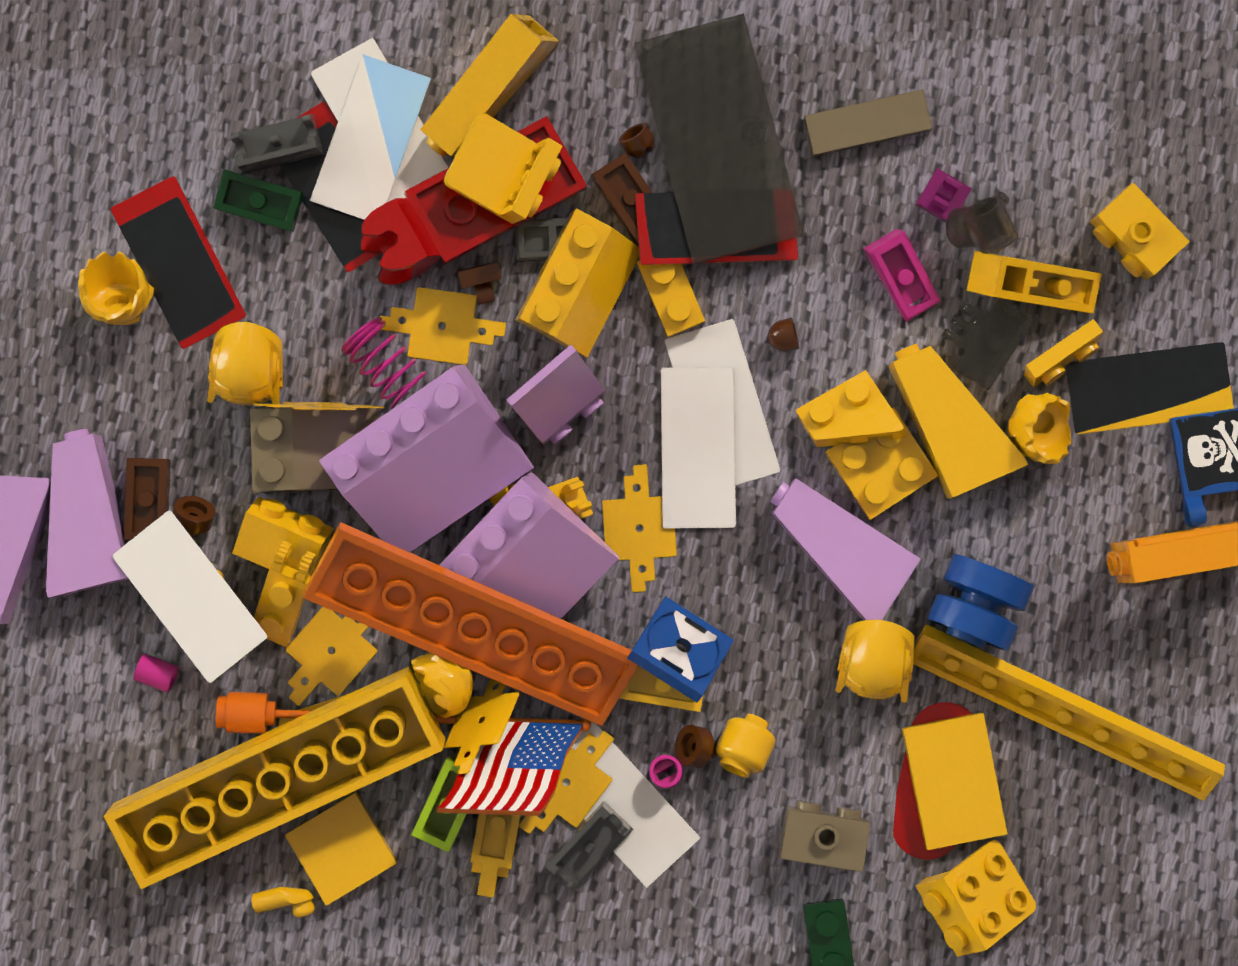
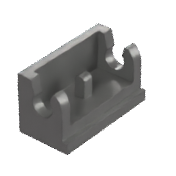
M314 114L231 134V140L235 143L238 153L235 156L237 167L245 174L324 155Z
M603 801L551 856L545 867L553 875L559 874L567 882L566 885L569 889H578L634 828Z

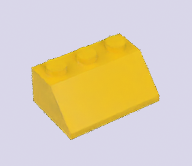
M577 208L570 212L515 321L565 347L572 345L578 354L588 358L640 257L639 247L611 226Z

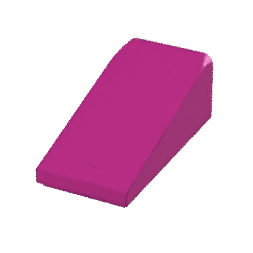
M895 229L863 248L874 270L906 322L941 302L905 231ZM923 297V300L919 304L910 305Z

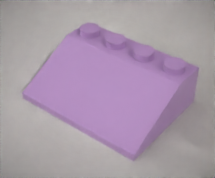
M465 364L453 366L319 460L342 496L383 541L408 552H412L534 468Z
M530 472L523 476L442 561L440 566L561 619L620 557L534 473Z

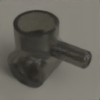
M999 191L994 196L982 199L971 206L953 209L946 221V233L951 244L957 248L978 247L980 252L984 254L1000 251L1012 244L1017 239L1018 232L1006 209V205L1009 203L1008 196Z

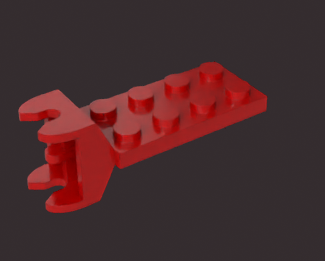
M548 116L517 131L535 143L550 138L562 145L557 156L561 160L559 169L551 181L545 180L539 192L543 196L542 202L531 218L527 216L526 219L511 224L450 189L444 183V177L449 169L447 168L404 192L406 198H395L376 208L364 220L362 224L363 238L361 241V251L373 253L381 251L383 254L379 263L383 269L378 277V281L390 286L406 283L426 272L439 259L446 265L586 190L587 185Z

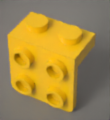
M481 113L474 118L444 177V183L450 189L513 224L526 219L527 216L531 218L538 210L543 199L539 192L545 180L548 182L552 180L561 164V160L557 156L562 145L550 138L535 143L488 114Z
M997 840L988 841L952 870L927 877L916 885L923 899L924 906L933 915L944 934L946 943L953 949L957 957L986 951L1036 910L1035 900L1003 846Z

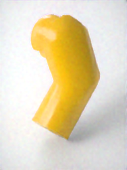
M280 886L254 893L251 897L252 907L256 913L292 905L293 915L300 918L312 914L315 910V906L312 903L314 896L307 889Z

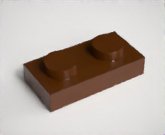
M625 152L591 175V179L633 242L638 244L635 195L637 193L653 192Z
M127 458L123 540H132L155 520L169 511L170 459Z

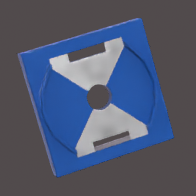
M665 596L627 658L698 703L734 639ZM676 643L683 645L688 652L680 651Z

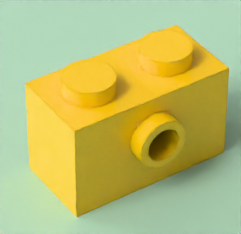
M1134 183L1126 187L1090 221L1095 227L1093 230L1095 237L1105 247L1111 248L1113 246L1124 257L1121 263L1130 274L1136 278L1141 275L1145 280L1159 272L1190 242Z
M258 497L245 513L232 554L270 569L281 543L286 541L293 544L292 553L287 562L289 567L298 570L299 562L307 551L316 554L310 574L312 576L329 544L334 528L324 524L316 516L302 515L290 510L278 500Z

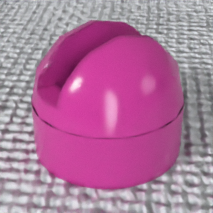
M661 755L652 761L649 774L655 785L663 789H671L682 780L683 768L675 757ZM674 766L676 767L678 772L659 781L658 774Z

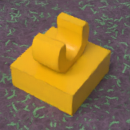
M579 477L548 487L580 519L593 514L591 510L592 503L587 500L583 490L584 483L579 480Z

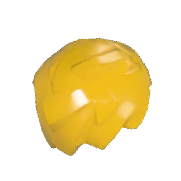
M102 252L95 259H88L85 269H81L79 273L78 291L84 310L93 319L105 322L106 324L129 325L139 322L141 314L146 310L153 297L154 288L148 283L139 264L134 259L130 260L121 252H117L114 257L110 256L107 252Z
M1049 393L1042 395L1027 394L1018 401L1009 420L1008 433L1010 440L1024 457L1043 464H1057L1069 454L1067 448L1071 444V431L1068 424L1070 403L1062 400L1060 396Z
M427 653L411 660V666L415 671L414 675L420 682V687L434 714L442 718H449L458 715L466 709L474 685L470 669L432 653Z

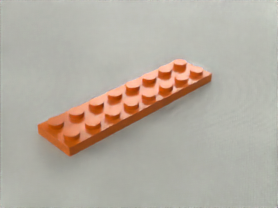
M342 522L339 523L304 589L303 598L601 726H603L639 666L627 658L632 651L629 648Z

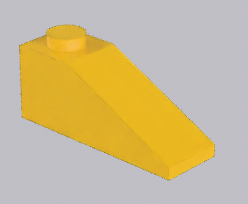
M974 250L966 291L1094 314L1102 274Z

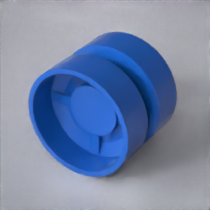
M953 554L943 579L963 592L960 598L946 594H937L927 619L948 628L946 634L983 649H985L987 644L1009 652L1018 626L1000 615L999 612L1001 607L1025 612L1035 586L985 563L959 554Z

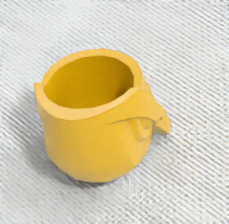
M237 322L222 327L215 334L211 350L208 381L210 383L207 401L212 403L217 394L225 401L237 405L251 406L253 403L262 404L269 399L272 400L273 404H280V389H283L282 340L271 330L255 323Z
M864 620L849 625L845 633L837 667L839 675L835 691L840 693L846 685L853 693H857L858 696L874 700H886V698L900 694L901 702L906 703L909 682L912 680L914 635L908 629L885 620Z

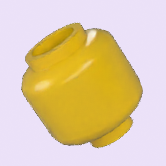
M747 713L745 718L735 717L729 719L715 748L717 756L721 759L719 765L725 770L744 778H749L750 774L761 773L776 743L774 735L767 729L769 723L763 718Z

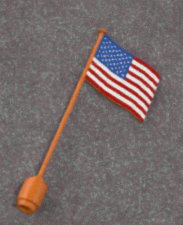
M229 691L227 696L218 695L215 721L216 728H225L227 733L263 734L268 731V726L276 725L277 718H298L311 711L277 710V702L270 701L269 693ZM434 715L437 722L443 724H454L457 716L442 718ZM481 718L479 720V723H482L485 720V718ZM510 718L500 743L481 745L468 774H457L454 786L445 800L437 807V813L540 816L555 794L567 754L582 729L583 732H587L590 729L591 721L584 718L583 720ZM467 752L464 757H468L470 752Z

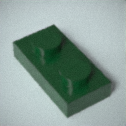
M224 169L213 209L294 232L305 193Z
M844 899L803 904L811 966H854Z

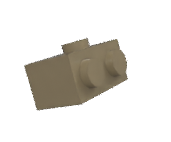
M797 800L796 807L786 805L778 851L781 859L863 872L871 823L866 818H861L862 811L837 807L836 813L820 811L821 804Z

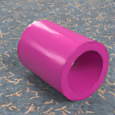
M144 653L137 664L133 680L169 693L179 673V666Z

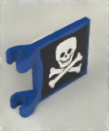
M1238 408L1169 419L1183 497L1185 524L1189 527L1199 526L1207 521L1206 509L1201 496L1238 491Z

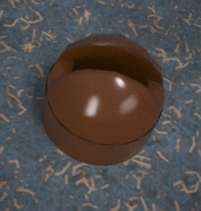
M639 123L630 127L619 138V142L625 152L636 159L645 157V149L648 152H652L654 149L655 140L646 123Z
M792 317L777 321L769 329L768 341L773 348L779 351L789 352L799 349V341Z

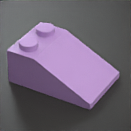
M570 345L506 399V401L543 445L548 441L556 445L573 430L569 423L582 414L586 419L604 404L600 397L605 393V389L575 348Z

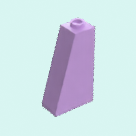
M88 429L63 434L65 441L53 443L46 577L48 598L61 597L129 579L112 557L128 541L123 540L124 525L103 439L100 435L89 434Z
M0 476V624L10 623L50 512L51 478Z
M795 478L790 485L782 482L770 501L776 506L771 513L772 516L863 621L882 620L921 558Z

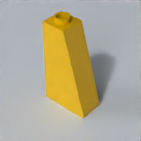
M510 14L420 129L429 137L426 143L441 156L445 157L447 154L455 156L474 118L481 113L488 114L494 118L560 41L530 15Z
M916 343L895 353L897 360L888 365L931 464L939 475L937 477L947 499L956 497L1028 465L1023 454L931 346L920 350Z

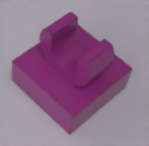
M937 168L915 205L950 225L972 188Z

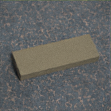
M924 89L804 116L812 157L932 130Z

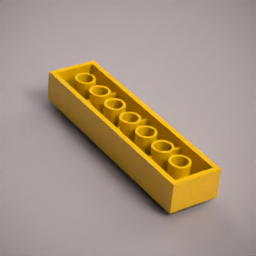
M408 666L116 801L105 813L104 818L140 889H143L443 751L446 738L411 666Z

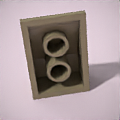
M291 407L250 409L253 492L277 493L338 490L319 460L379 419V408H355L356 410H301Z

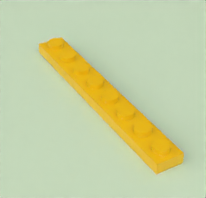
M927 624L914 643V665L1204 801L1224 776L1225 764Z

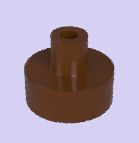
M184 496L175 502L173 514L192 539H194L197 534L206 533L211 529L215 508L209 501L201 497Z
M687 725L681 729L676 738L675 756L681 765L701 768L709 762L710 758L716 757L715 748L717 744L714 742L712 733L707 728Z

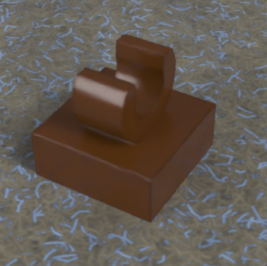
M498 261L458 271L462 289L474 286L479 305L495 301L491 281L502 279Z

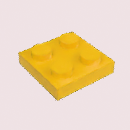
M892 408V410L904 426L907 436L902 439H893V435L868 437L869 442L855 444L841 442L825 452L868 520L873 519L939 476L895 408Z

